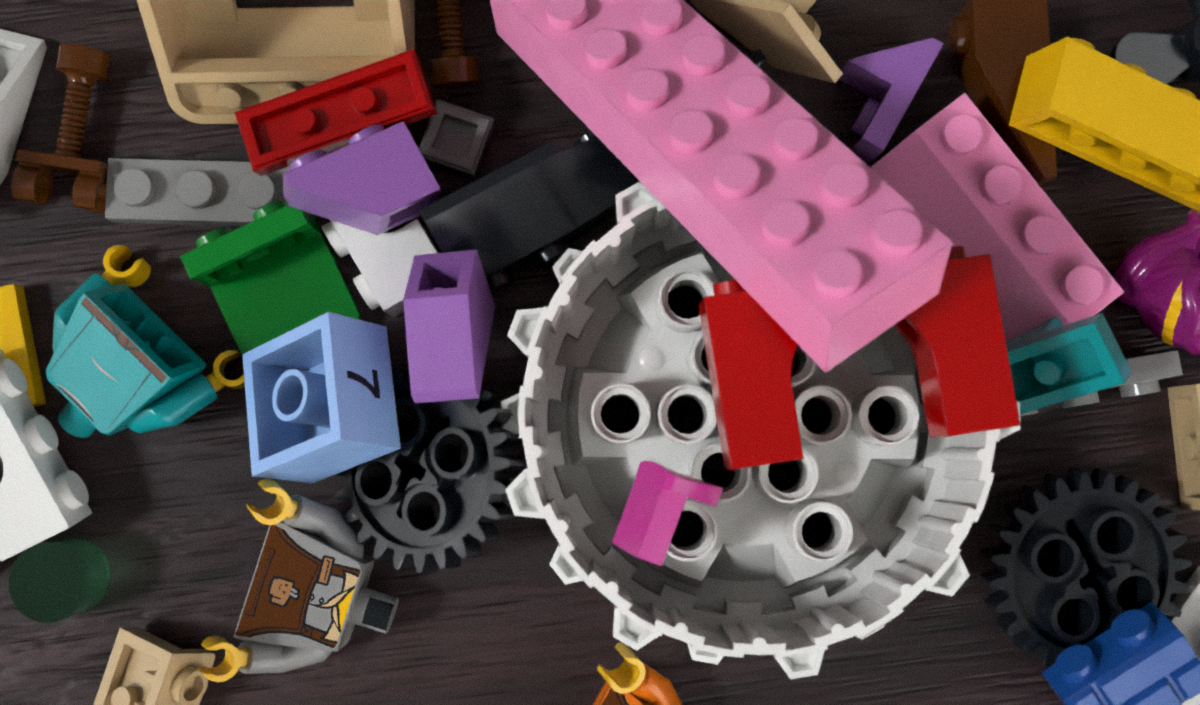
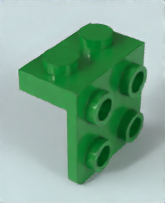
M286 200L276 201L261 207L253 214L255 221L232 231L230 227H224L202 235L195 242L197 248L180 256L190 279L211 288L241 355L327 312L361 320V313L315 215L290 207Z

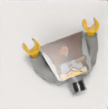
M265 478L258 482V485L263 490L276 494V500L272 506L265 509H259L252 504H247V508L253 517L261 524L269 525L233 636V638L244 641L240 643L239 647H235L226 639L217 635L209 636L203 640L201 646L206 650L225 649V657L220 665L213 668L205 666L198 668V671L207 679L213 682H224L232 678L238 670L243 674L283 673L323 662L332 652L339 651L348 644L355 624L385 634L388 633L398 607L399 598L367 588L374 566V559L364 554V544H358L356 541L358 533L349 523L344 521V517L337 509L297 494L289 497L280 484L273 479Z

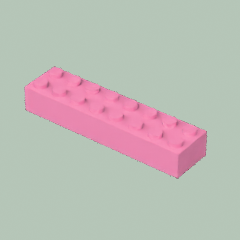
M490 0L497 34L825 373L939 294L953 242L684 0Z

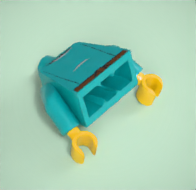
M125 245L110 247L103 258V265L106 271L101 276L95 273L92 274L57 307L54 313L52 342L54 353L45 371L47 380L68 400V403L58 415L59 424L66 432L75 437H89L96 429L100 433L110 436L127 428L142 434L179 425L217 400L216 392L226 386L231 389H242L245 387L244 374L236 380H228L224 375L226 364L241 355L240 352L235 350H227L220 353L214 361L213 372L205 377L200 373L207 364L129 288L142 285L148 279L151 267L144 258H140L134 262L131 268L121 272L123 263L133 254Z

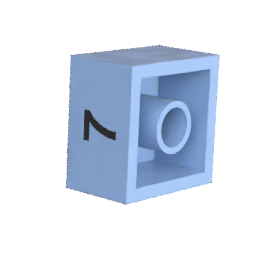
M327 312L242 354L252 477L315 483L401 449L386 326Z

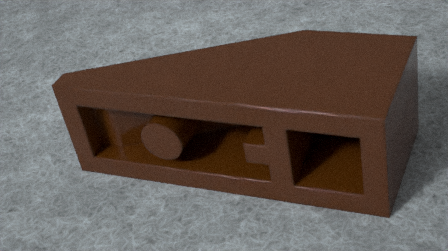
M968 0L957 15L951 19L948 29V47L952 55H957L958 75L976 107L1039 186L1042 187L1057 178L1056 146L1009 126V121L1026 56L1050 45L1048 0Z

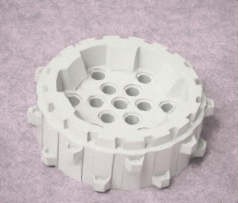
M638 182L616 194L617 225L597 242L593 240L583 251L568 248L552 267L560 286L554 293L548 307L517 310L507 334L514 344L528 357L523 386L520 385L519 393L501 401V409L511 410L513 414L502 428L514 434H519V438L523 439L527 469H524L505 491L514 516L546 519L553 535L559 542L549 565L564 584L584 581L590 588L594 586L614 604L613 637L636 651L658 636L662 637V634L686 642L691 659L718 665L724 656L744 658V654L773 655L790 679L818 675L825 650L828 649V645L854 636L863 640L884 628L886 623L903 613L902 608L907 606L923 590L953 597L970 576L960 555L961 549L959 547L966 538L973 522L977 523L984 509L994 478V472H991L996 442L1021 430V426L949 437H929L916 360L904 337L893 326L826 373L797 345L796 352L799 364L796 372L791 376L804 459L795 460L799 467V478L793 487L785 491L775 489L768 477V467L770 464L735 469L734 479L728 487L722 490L717 507L687 497L682 511H692L699 515L703 526L701 537L696 543L684 547L670 542L662 566L639 559L612 543L641 461L656 462L678 473L702 480L701 468L703 462L712 454L722 453L710 375L703 367L701 361V351L705 344L700 315L691 319L675 315L670 309L668 294L675 288L685 286L695 289L703 299L707 296H714V284L734 280L722 265L642 183ZM612 397H627L638 408V422L627 433H614L607 429L602 422V407ZM677 397H690L697 401L702 408V423L697 430L690 434L679 433L669 423L668 408ZM812 397L825 402L831 413L830 424L821 434H813L802 423V407ZM878 398L890 403L895 413L894 425L884 435L876 432L868 419L869 407ZM1016 400L1020 420V402ZM823 512L830 519L832 525L831 535L822 546L816 548L808 547L802 537V526L805 519L811 514Z

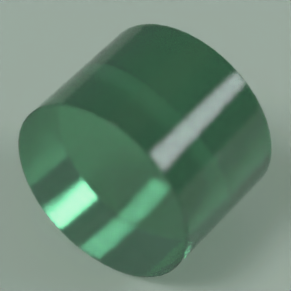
M67 538L36 544L26 549L12 566L9 575L11 599L23 615L37 622L52 623L85 613L98 605L108 590L110 583L109 564L103 552L96 545L84 539Z

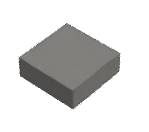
M437 99L435 107L438 114L430 117L419 150L426 163L476 179L496 125L495 120L492 117Z

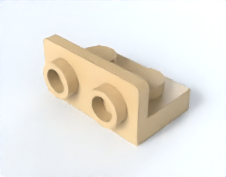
M120 627L93 705H200L201 699L208 687V679L198 671V668L204 666L212 668L216 656L206 649H181L139 627Z

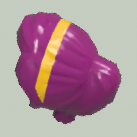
M1195 209L1187 212L1186 223L1146 237L1127 251L1113 275L1115 281L1124 291L1117 299L1124 304L1136 308L1142 321L1154 336L1166 344L1186 350L1192 356L1200 354V260L1198 257L1200 253V212Z

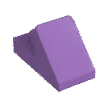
M929 38L858 56L847 61L841 71L843 74L839 80L869 96L850 130L859 134L851 149L856 156L871 164L884 151L944 43L935 38Z

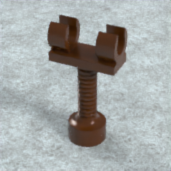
M460 0L436 1V6H439L436 9L439 12L437 18H439L438 24L440 25L438 29L441 31L439 36L442 37L439 39L440 43H442L440 45L442 51L439 58L429 62L431 85L433 88H464L480 84L478 58L468 56L465 49H462L465 45L462 43L464 37H462L463 31L461 30L463 25L460 24L462 23V18H460L462 14L459 12L461 10V6H459Z
M61 43L59 45L55 69L65 74L68 84H66L67 90H65L66 96H64L65 102H63L65 107L62 108L64 113L61 114L63 119L60 120L62 125L59 126L61 131L58 132L60 137L57 138L59 143L56 144L58 149L55 150L54 154L17 149L16 161H19V164L12 176L11 190L13 198L24 199V202L46 205L53 190L52 170L78 174L72 190L74 207L83 208L85 211L105 213L108 164L102 161L82 159V155L79 153L82 152L80 147L83 146L81 141H84L82 135H85L83 129H86L84 123H87L85 117H88L86 111H89L88 105H90L91 88L96 82L107 81L111 61L110 54L84 45Z

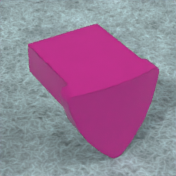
M641 461L612 543L639 559L662 566L687 497L717 507L723 487L678 473L656 462Z

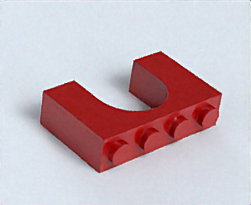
M952 246L939 294L893 325L910 346L916 360L929 437H949L1021 426L990 254L966 257L964 246ZM735 279L714 284V296L704 297L698 306L724 469L735 470L804 459L791 380L792 361L798 344Z

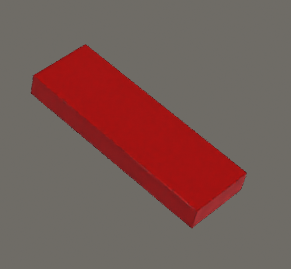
M414 49L235 112L252 170L259 176L289 167L296 159L309 152L324 150L325 153L343 148L349 145V140L353 135L369 126L382 124L386 129L404 121L405 125L438 114L419 56Z

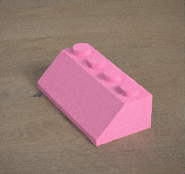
M966 93L962 94L916 129L870 167L947 236L954 246H964L966 257L990 254L1006 343L1054 317H1058L1062 325L1065 326L1094 316L1124 293L1123 289Z

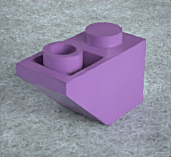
M404 121L386 129L382 124H375L364 128L350 138L349 145L329 154H326L324 150L309 152L296 159L289 166L290 171L283 173V196L290 207L375 235L382 234L420 216L419 210L436 202L441 190Z
M475 249L414 255L403 299L410 390L414 403L477 399L480 396L495 311V303L478 251Z

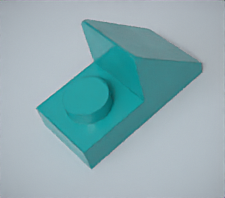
M1103 313L1065 326L1062 325L1058 317H1054L1006 343L1015 397L1020 402V414L1123 384L1132 374V370Z

